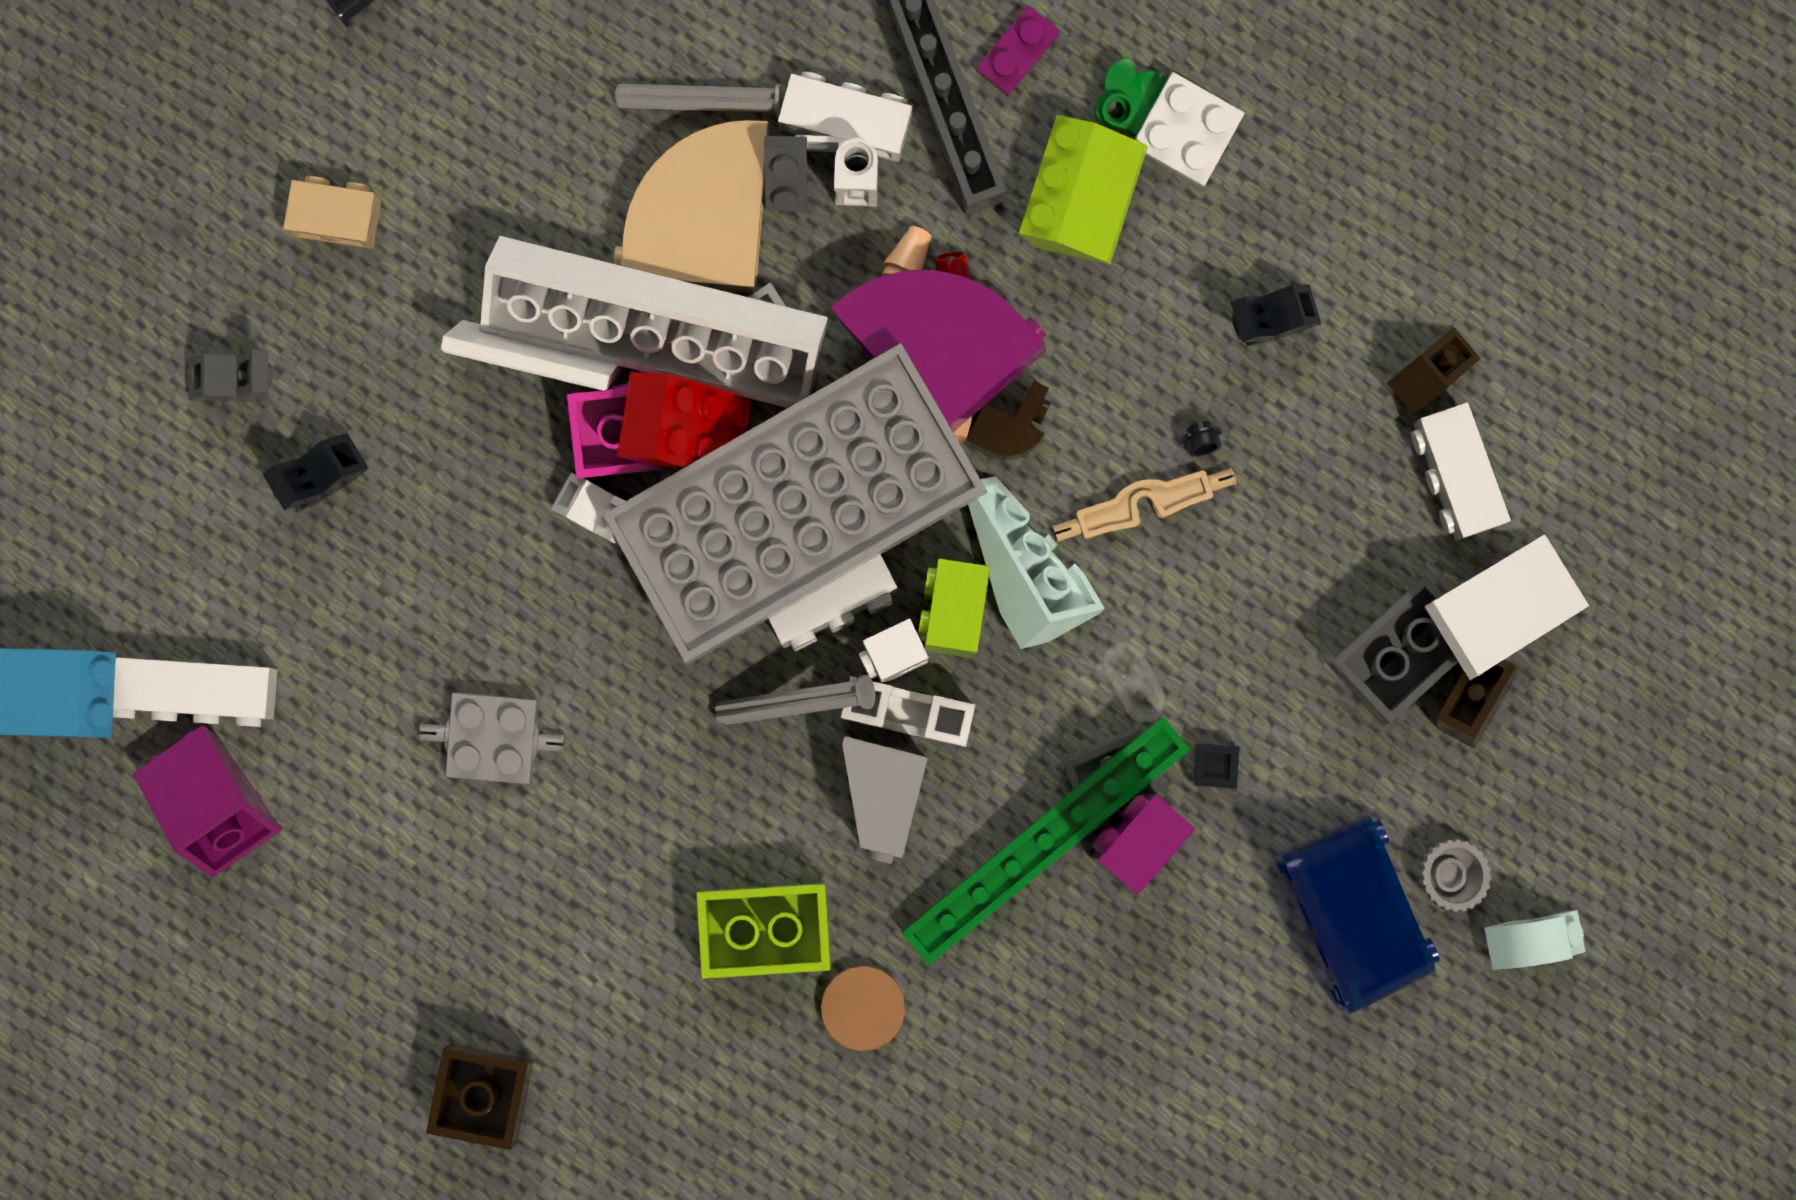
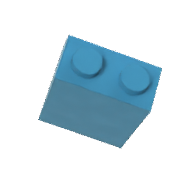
M0 648V735L112 738L116 653L87 650Z

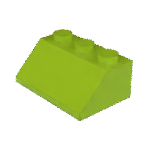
M1056 115L1019 234L1035 248L1111 265L1148 148L1146 144L1094 122Z

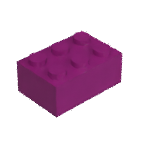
M1157 794L1137 795L1130 799L1118 812L1123 819L1116 828L1105 827L1090 845L1095 849L1090 858L1127 891L1137 895L1196 829Z

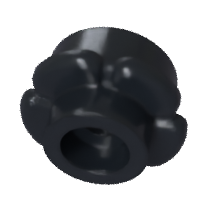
M1208 421L1198 422L1187 428V434L1182 437L1181 441L1185 447L1187 446L1190 456L1208 455L1221 448L1219 435L1222 434V430L1219 427L1212 428L1211 423Z

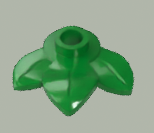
M1129 57L1116 61L1110 66L1105 75V92L1099 96L1095 104V116L1098 123L1113 131H1120L1126 128L1137 135L1168 76L1156 71H1143L1136 74L1133 62ZM1113 102H1117L1121 107V114L1117 118L1111 117L1108 113L1109 105Z

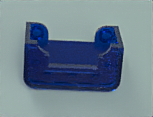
M1368 815L1359 817L1273 854L1280 873L1285 874L1288 882H1294L1288 887L1291 894L1295 895L1327 970L1325 972L1327 979L1337 983L1333 985V990H1331L1337 1008L1347 1015L1364 1009L1435 973L1434 963L1440 961L1439 954L1431 938L1424 939L1384 846L1390 843L1387 832L1380 820L1373 822Z

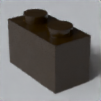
M1502 660L1471 680L1463 671L1436 718L1437 729L1475 749L1516 678V665Z

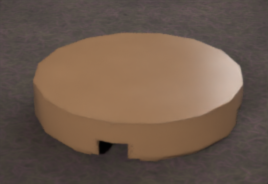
M870 966L850 967L837 974L826 987L821 1003L822 1020L830 1036L842 1046L857 1051L878 1049L890 1042L902 1026L905 1015L904 996L895 979L882 969Z

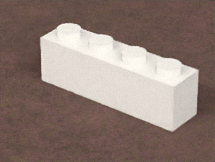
M116 658L113 717L135 719L136 710L151 711V720L177 722V713L194 714L193 723L219 724V716L236 717V726L261 727V719L274 720L278 669Z

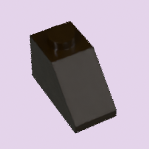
M1453 327L1387 382V384L1394 391L1396 399L1415 415L1481 358L1456 328Z

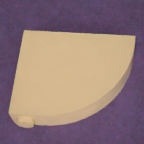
M742 120L710 126L691 134L668 149L652 165L636 189L625 221L623 246L615 247L614 264L720 291L756 292L765 190L764 139L765 136H769L768 121Z

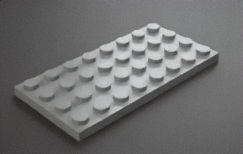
M900 343L603 514V517L681 657L689 665L987 493V490L903 345Z

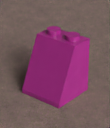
M203 725L196 730L186 733L179 742L162 754L150 758L143 767L133 773L173 851L211 878L282 830L221 739Z

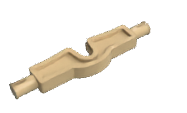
M1230 467L1208 476L1202 470L1168 482L1156 479L1137 481L1125 487L1118 493L1115 499L1077 511L1076 519L1052 525L1054 533L1070 528L1069 531L1056 534V540L1060 542L1082 534L1084 539H1089L1104 533L1137 527L1140 524L1137 501L1141 497L1148 498L1151 501L1157 517L1165 518L1188 506L1211 499L1213 491L1236 485L1235 477L1219 481V479L1233 475V470Z

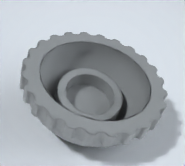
M1453 839L1444 840L1443 843H1436L1435 847H1430L1429 852L1424 854V860L1420 863L1421 870L1419 875L1421 879L1419 883L1423 886V893L1427 894V899L1433 901L1435 906H1440L1443 910L1458 912L1466 911L1467 908L1473 909L1475 904L1482 902L1481 899L1486 897V891L1490 889L1489 881L1492 877L1489 874L1491 868L1487 865V858L1483 857V852L1478 851L1475 845H1470L1467 841Z

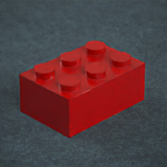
M630 372L617 457L678 472L746 433L752 399L669 373Z

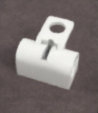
M795 136L807 137V151L836 152L834 175L836 205L877 207L878 158L877 152L870 142L862 138L848 139L841 136ZM853 164H861L866 167L859 172L848 169Z

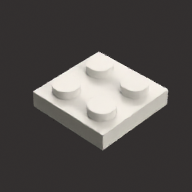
M1172 72L1134 140L1146 144L1148 148L1145 155L1204 187L1245 113Z

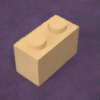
M306 176L305 182L291 181L283 227L291 237L369 249L374 248L381 199L375 192H371L370 186L354 182H347L346 188L330 186L331 181L315 176Z

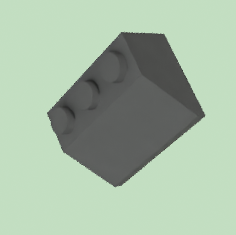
M1426 575L1416 582L1331 661L1353 695L1381 725L1391 724L1458 662L1424 607L1444 595Z

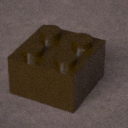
M449 1044L444 1047L426 1134L511 1150L518 1143L534 1060L456 1044Z

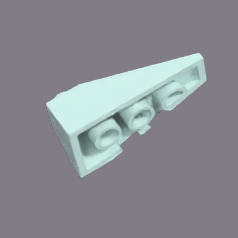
M996 476L981 479L987 493L968 505L985 564L990 566L989 577L1000 614L1020 649L1050 642L1105 610L1087 577L1079 567L1074 564L1067 569L1052 553V550L1058 544L1048 534L1043 538L1038 533L1033 532L1027 525L1030 519L1029 512Z

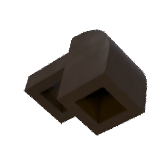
M1034 381L1015 418L989 404H985L966 439L965 445L997 460H1015L1032 452L1045 435L1044 432L1032 427L1031 424L1033 421L1041 424L1052 403L1045 399L1049 388Z

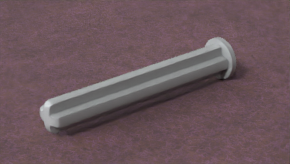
M618 84L615 90V102L619 108L775 113V117H779L782 94L781 84H776L775 88Z
M860 675L857 681L719 701L715 706V717L718 723L729 725L853 706L871 709L875 703V689L868 675Z

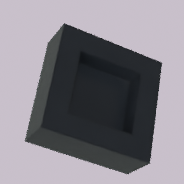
M1197 743L1195 746L1193 786L1237 789L1240 746Z

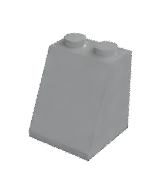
M844 736L842 747L860 848L869 850L867 858L892 864L894 856L903 858L928 757Z

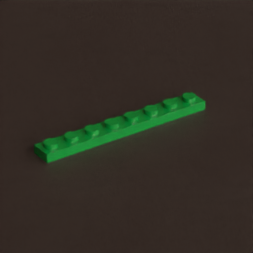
M1161 716L904 928L902 935L929 966L1191 749L1168 721Z

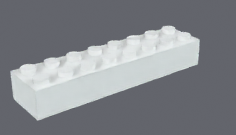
M499 236L485 265L480 331L617 364L642 372L669 373L743 397L789 408L812 394L828 317Z

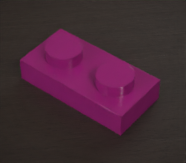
M1028 5L977 66L976 72L1008 97L1060 35V30Z

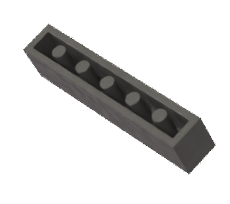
M885 0L966 216L1005 202L1006 186L935 0Z

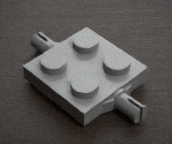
M461 692L452 693L451 715L446 725L421 723L420 731L437 733H420V741L445 742L447 751L445 777L531 784L533 762L539 750L564 752V745L549 744L548 742L564 743L565 735L540 734L537 722L539 699Z

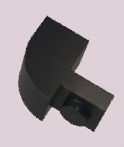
M1310 284L1290 285L1264 296H1244L1230 302L1234 312L1232 314L1234 329L1241 336L1242 342H1245L1246 346L1269 342L1322 324Z
M346 433L322 440L302 457L274 465L262 475L284 510L296 506L303 510L319 503L352 483L369 468L350 436Z

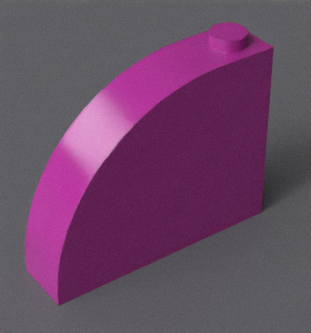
M910 270L885 275L850 291L830 307L834 317L871 359L878 357L900 343L903 345L953 432L1046 352L1045 342L1042 340L1046 333L1032 317L1029 316L1024 320L1006 300L991 289L966 277L948 272Z

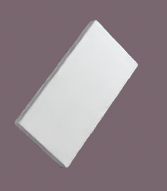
M462 320L443 335L441 350L445 353L603 391L608 389L621 374L622 366L482 332L480 331V324Z
M1544 534L1424 607L1471 680L1584 610L1589 604Z

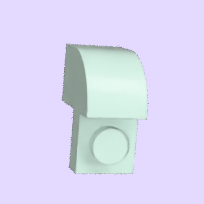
M1578 910L1560 912L1536 919L1509 921L1485 928L1492 970L1554 963L1572 959L1573 955L1586 952Z

